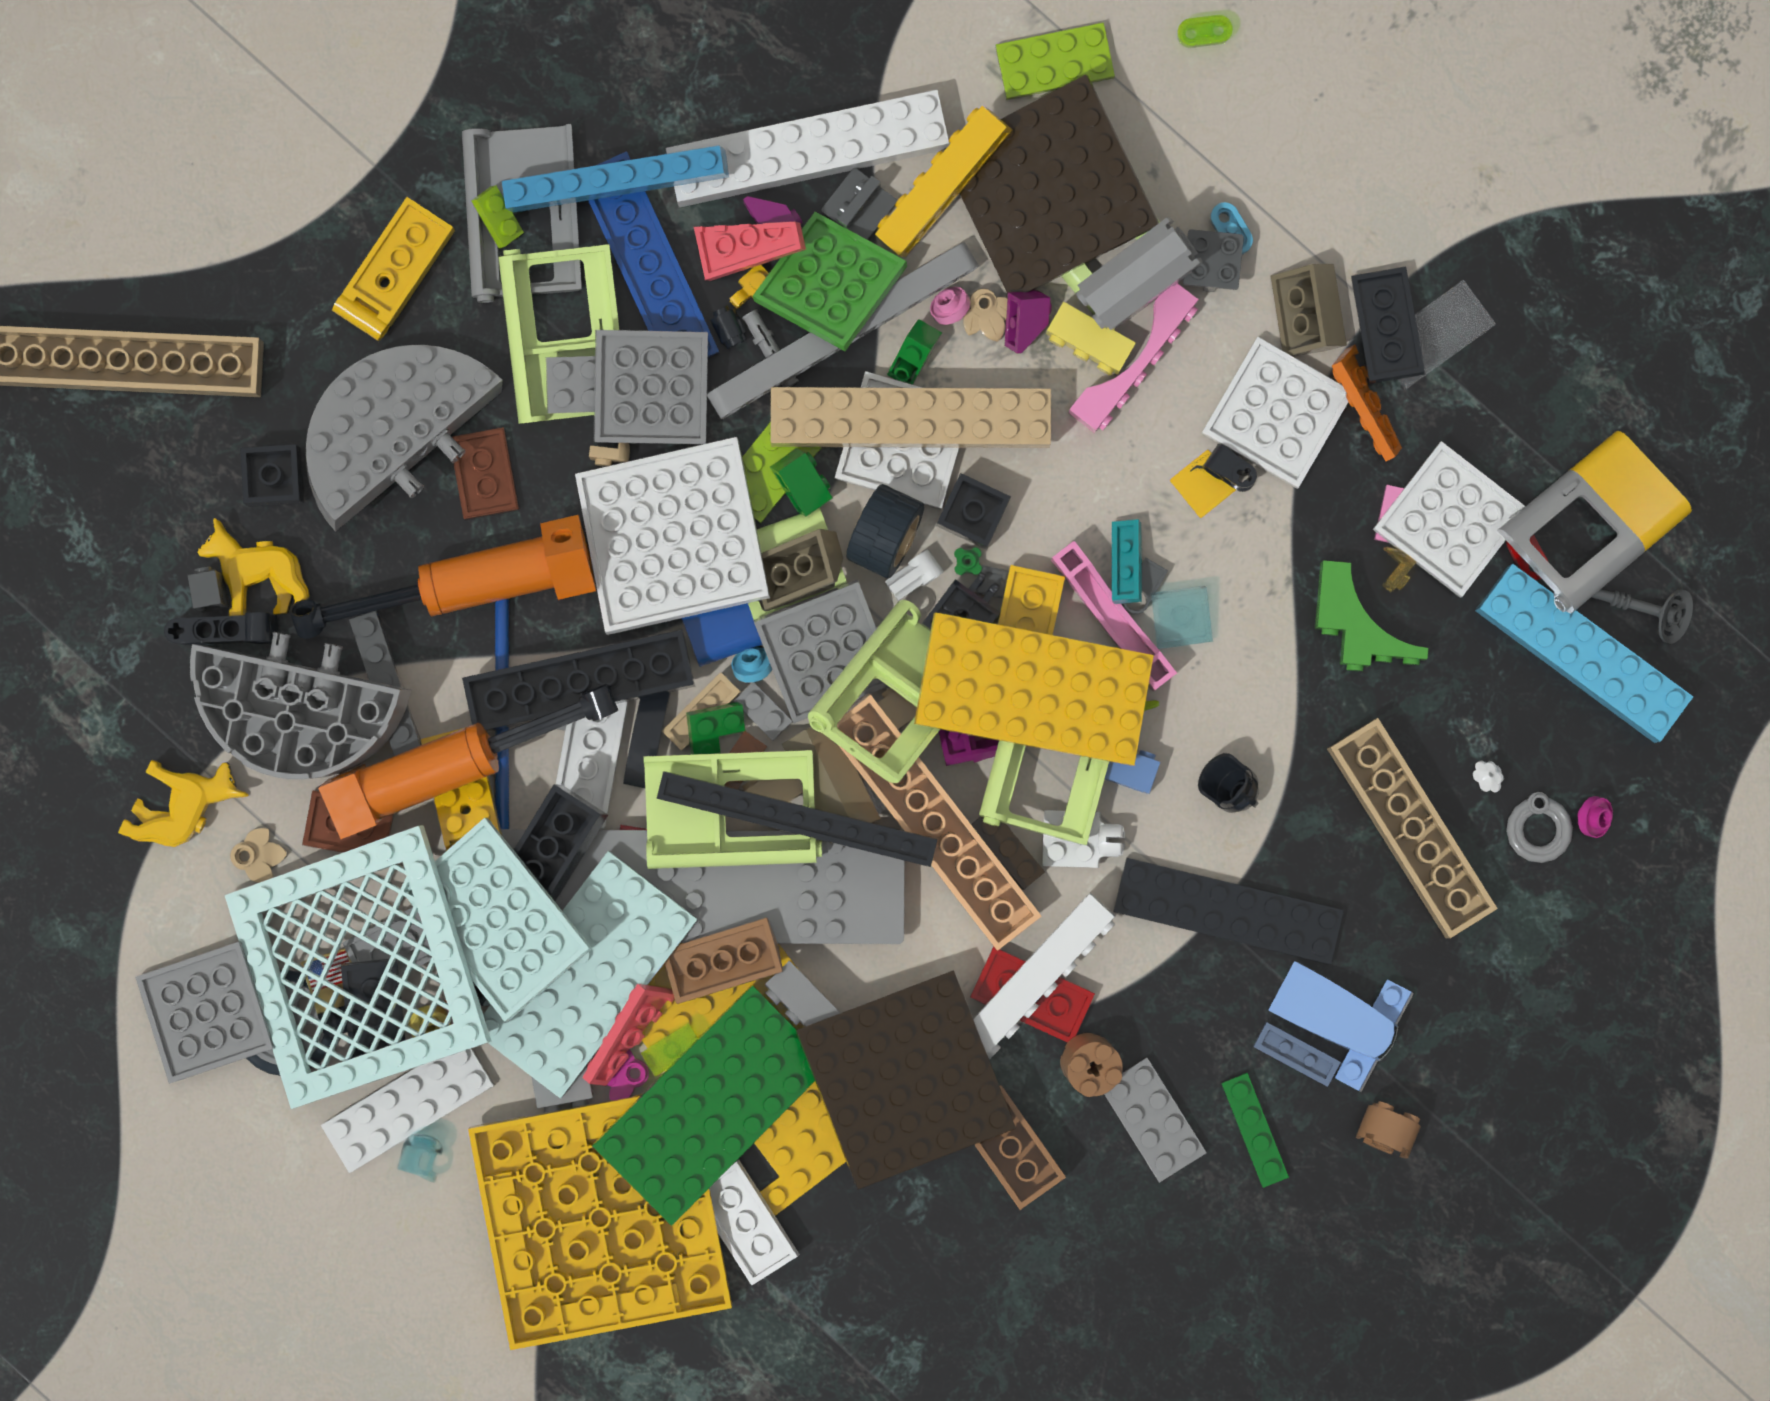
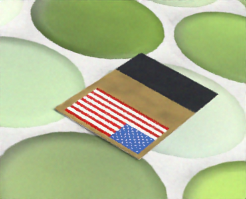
M345 948L338 950L326 977V980L342 989L341 964L352 963ZM331 953L324 954L322 956L329 958ZM314 958L309 970L321 976L326 963ZM307 960L300 962L301 966L304 967ZM307 975L305 979L310 993L313 994L318 981ZM323 984L318 997L329 1003L334 990ZM339 993L334 1006L345 1012L344 996ZM315 1002L316 1013L321 1021L326 1008ZM331 1011L326 1024L337 1030L343 1017ZM347 1023L342 1032L343 1034L348 1032ZM323 1029L325 1039L335 1036L329 1031Z

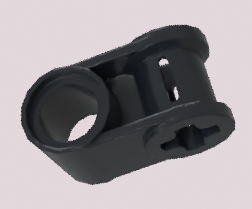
M1217 444L1202 466L1210 475L1222 480L1239 492L1250 490L1257 478V472L1252 465L1222 444ZM1244 472L1248 473L1247 479L1249 481L1245 480L1243 483L1238 481L1239 475H1242Z

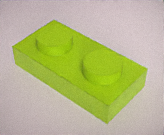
M497 185L490 186L471 200L498 248L507 246L524 233L513 213L505 208L504 197Z

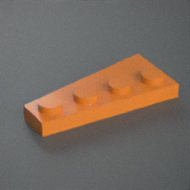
M1354 344L1346 348L1333 363V375L1336 381L1343 385L1349 404L1355 407L1360 415L1362 427L1364 430L1369 431L1373 438L1375 450L1379 455L1383 456L1385 461L1396 457L1402 447L1388 416L1385 414L1381 415L1380 398L1377 392L1370 390L1367 385L1368 372L1365 366L1359 367L1354 356L1359 352Z

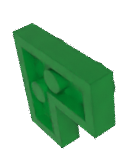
M740 702L686 712L691 755L721 754L719 736L745 731L743 705Z

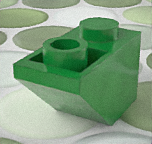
M918 319L906 336L887 375L897 381L913 385L932 354L942 332Z

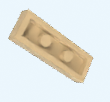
M720 672L662 732L683 751L690 744L686 712L730 704L741 692Z

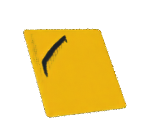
M1209 450L1203 452L1170 479V482L1199 518L1205 516L1236 491L1203 469L1202 466L1211 454Z

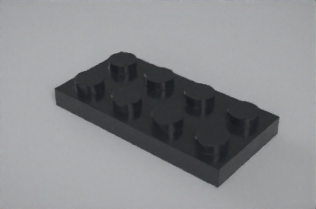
M1406 266L1351 276L1369 384L1425 375Z
M389 959L341 964L343 989L370 1004ZM396 959L391 972L399 976L398 961ZM388 977L383 990L394 995L399 982ZM380 994L375 1007L386 1013L392 1000ZM344 996L345 1011H346V1009H347V1007H348V1005H349L350 999ZM355 1003L350 1015L362 1021L367 1009ZM396 1004L391 1016L400 1022L404 1020L402 1006ZM372 1012L366 1025L378 1031L383 1018ZM347 1021L348 1036L354 1039L359 1026ZM388 1021L383 1034L395 1040L400 1027ZM364 1030L359 1043L370 1048L375 1035ZM404 1032V1034H403V1036H402L400 1042L406 1040V1038H405V1032ZM380 1039L376 1050L385 1048L387 1046H390L391 1044ZM356 1047L351 1059L367 1053Z

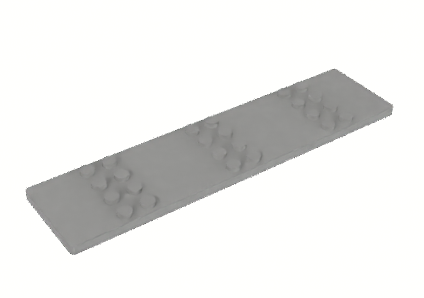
M501 829L503 838L514 850L526 829ZM599 830L555 901L563 911L605 854L610 851L698 919L680 943H686L768 918L777 943L901 944L904 941L905 861L836 843L830 844V842L822 840V857H817V863L648 869L646 856L647 830ZM726 831L729 837L799 835L788 831Z

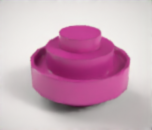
M1589 797L1578 811L1580 831L1586 836L1599 838L1611 826L1613 818L1611 803L1605 798Z

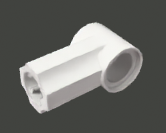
M929 549L917 555L908 562V566L885 581L898 601L921 585H927L944 572Z

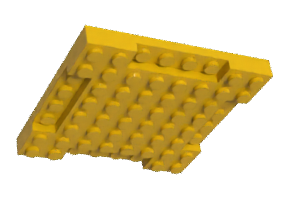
M642 1094L468 1128L510 1350L732 1308L710 1188L671 1226L591 1146Z

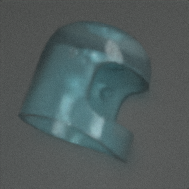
M419 1133L408 1136L403 1143L397 1169L418 1175L434 1183L438 1173L433 1171V1162L437 1155H442V1144L438 1139L426 1134Z

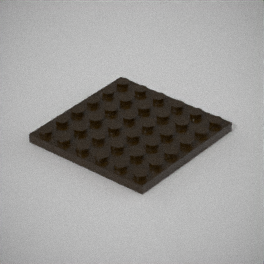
M1086 74L1002 118L1001 120L1012 131L959 193L1007 294L1008 292H1029L1150 231L1159 224L1093 84Z
M954 970L796 1030L857 1190L1016 1128Z

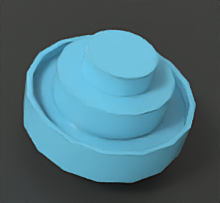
M761 647L746 649L736 654L731 663L734 676L739 681L745 683L760 681L772 671L765 649Z

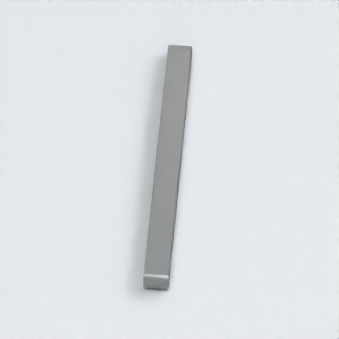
M963 242L896 281L852 343L977 269L979 265L966 243ZM810 332L708 393L707 397L720 418L724 419L769 393L771 387H779L841 349Z

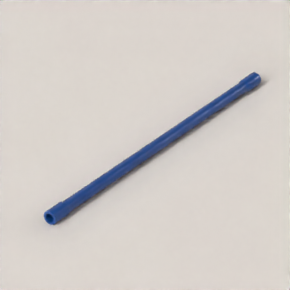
M509 598L495 602V670L509 668ZM509 728L495 730V735L505 732ZM508 748L497 753L499 770L495 773V806L501 829H509Z

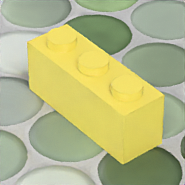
M1064 301L1046 332L1050 336L1049 341L1061 348L1064 345L1074 350L1073 355L1085 362L1088 359L1098 364L1097 368L1110 376L1112 373L1119 374L1136 342L1109 328L1101 329L1092 317Z

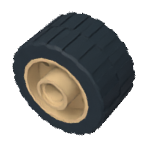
M885 484L879 485L858 518L848 544L846 558L878 575L891 578L899 568L914 541L923 516L924 503Z

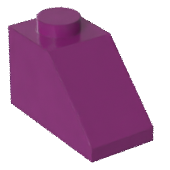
M749 196L743 199L744 205L756 224L777 222L803 223L795 209L790 211L784 204Z
M1038 290L1008 292L1004 346L1017 354L1023 353L1046 328L1052 311L1049 296Z

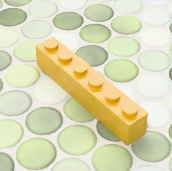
M987 107L975 108L966 119L968 123L962 130L958 129L952 134L948 141L950 145L944 152L939 151L933 157L930 169L926 173L922 172L913 182L915 187L908 195L905 193L898 199L895 204L897 208L890 216L886 215L877 226L879 230L875 235L897 255L905 258L1012 131L1006 123Z

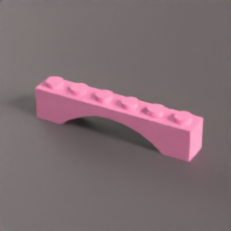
M1178 283L1159 295L1153 304L1151 335L1139 358L1116 378L1103 384L1086 388L1068 413L1093 433L1098 428L1103 431L1113 419L1109 414L1115 406L1121 409L1130 397L1126 392L1132 385L1138 387L1147 374L1144 370L1148 364L1155 365L1162 357L1164 352L1160 349L1167 341L1172 344L1180 334L1181 330L1178 329V326L1183 320L1189 322L1198 311L1195 305L1199 299Z
M1075 541L1052 557V563L1062 576L1065 577L1066 581L1118 648L1154 655L1148 685L1153 692L1177 674L1164 655L1146 636L1121 604L1113 603L1112 591Z

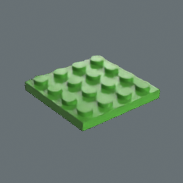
M814 212L802 228L806 250L780 258L754 293L753 299L754 302L846 351L907 268V262Z

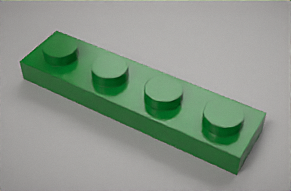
M1248 1073L1222 1082L1221 1085L1262 1188L1289 1178Z

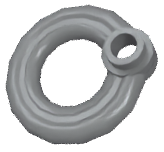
M1535 792L1513 809L1508 818L1506 832L1511 847L1519 856L1531 862L1544 863L1555 860L1566 851L1572 839L1573 826L1570 815L1560 803L1548 798L1542 792ZM1536 798L1543 800V806L1540 809L1534 805ZM1533 814H1546L1555 822L1556 835L1547 845L1535 846L1529 843L1524 836V823Z

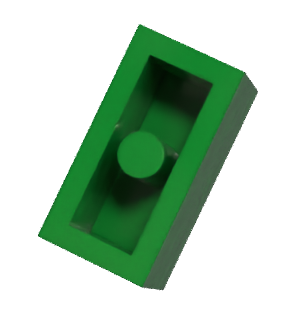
M796 448L771 465L770 469L796 511L806 517L833 497L828 491L831 488L829 482L822 474L819 476L814 468L817 466V463L809 452L805 453Z

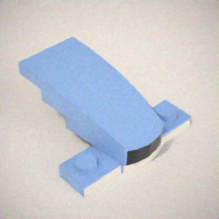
M1294 961L1269 1011L1330 1042L1349 1049L1335 1078L1362 1092L1377 1062L1383 1059L1393 1047L1397 1037V1024L1414 993L1387 979L1373 1007H1371L1337 984Z

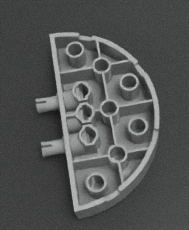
M407 345L382 350L359 360L343 371L330 384L317 403L311 417L306 441L309 484L319 510L336 532L395 481L410 498L416 496L415 492L419 494L424 485L408 470L437 446L452 463L457 462L458 459L456 457L461 458L466 451L450 435L502 392V379L484 364L468 355L455 350L429 345Z
M273 632L270 654L266 658L206 644H192L190 677L196 697H194L195 703L207 729L227 753H231L245 766L272 777L283 779L322 778L340 774L358 766L374 755L394 733L404 715L411 694V689L340 674L338 666L343 647L339 645L325 643L321 668L315 669L288 663L286 656L291 635H284V633Z

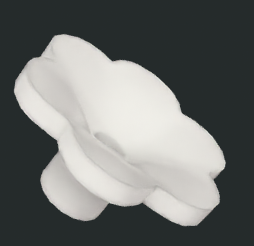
M1478 761L1475 764L1476 770L1473 772V778L1479 782V786L1483 791L1488 792L1491 790L1492 792H1498L1501 789V782L1504 780L1501 768L1491 761L1487 763Z

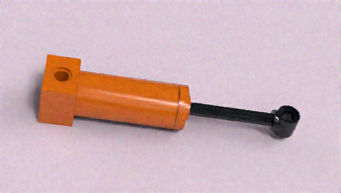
M579 515L540 523L541 537L419 565L420 578H418V585L322 607L321 603L316 604L313 600L309 599L298 601L289 610L297 635L304 639L313 638L323 631V628L326 627V622L420 600L427 606L428 612L432 617L555 588L558 600L594 592L596 587L591 556Z
M608 684L583 693L579 698L580 702L490 737L480 723H475L467 728L465 727L366 767L363 764L330 777L318 789L340 839L376 826L384 817L497 773L499 770L497 753L585 717L588 720L596 721L617 712L618 708Z

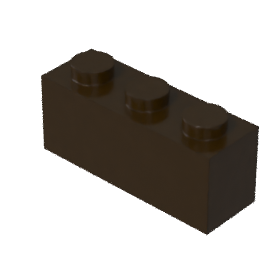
M980 816L971 824L1022 890L1045 873L1005 823L1000 822L999 826L984 823V817Z

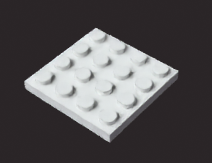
M1257 337L1202 434L1226 446L1234 453L1298 489L1348 403L1346 391L1341 384Z
M866 371L861 388H922ZM843 447L835 479L876 490L879 485L885 484L923 502L924 505L942 509L959 448Z
M1441 441L1372 530L1461 598L1505 542L1504 537L1497 530L1525 506Z

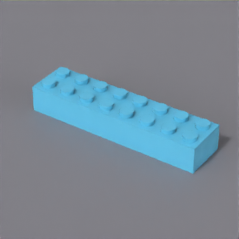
M1514 564L1509 565L1475 611L1652 742H1661L1693 696L1575 610L1573 613L1560 611L1554 604L1555 598L1551 591Z

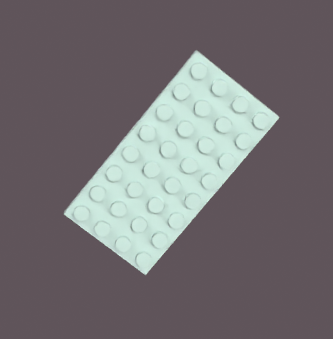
M610 851L605 854L563 909L564 914L592 949L508 1022H504L492 1005L483 1014L492 1041L489 1044L560 1099L602 1045L603 1038L608 1035L615 1023L616 1016L622 1011L628 1001L630 992L637 984L648 985L698 920Z

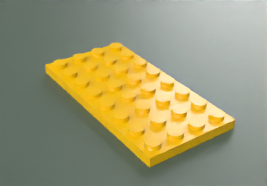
M934 613L914 724L1134 766L1154 655Z

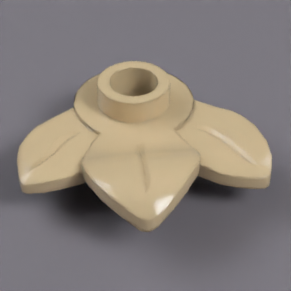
M984 288L974 291L970 296V308L963 317V326L966 333L973 335L981 330L987 338L996 342L1000 341L1005 329L1004 321H1006L1008 299L996 297L992 291ZM987 298L988 305L981 308L979 306L980 299Z
M258 828L250 831L245 841L235 845L230 854L232 864L240 870H245L249 879L257 883L274 878L271 867L281 863L287 856V852L280 845L268 842L270 833L267 828ZM241 852H249L250 858L248 861L244 862L241 860Z

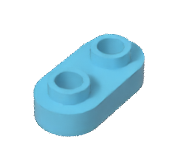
M1227 202L1217 204L1210 215V221L1215 231L1242 234L1244 236L1242 255L1247 253L1252 246L1253 237L1234 205ZM1227 214L1229 221L1221 222L1219 215Z

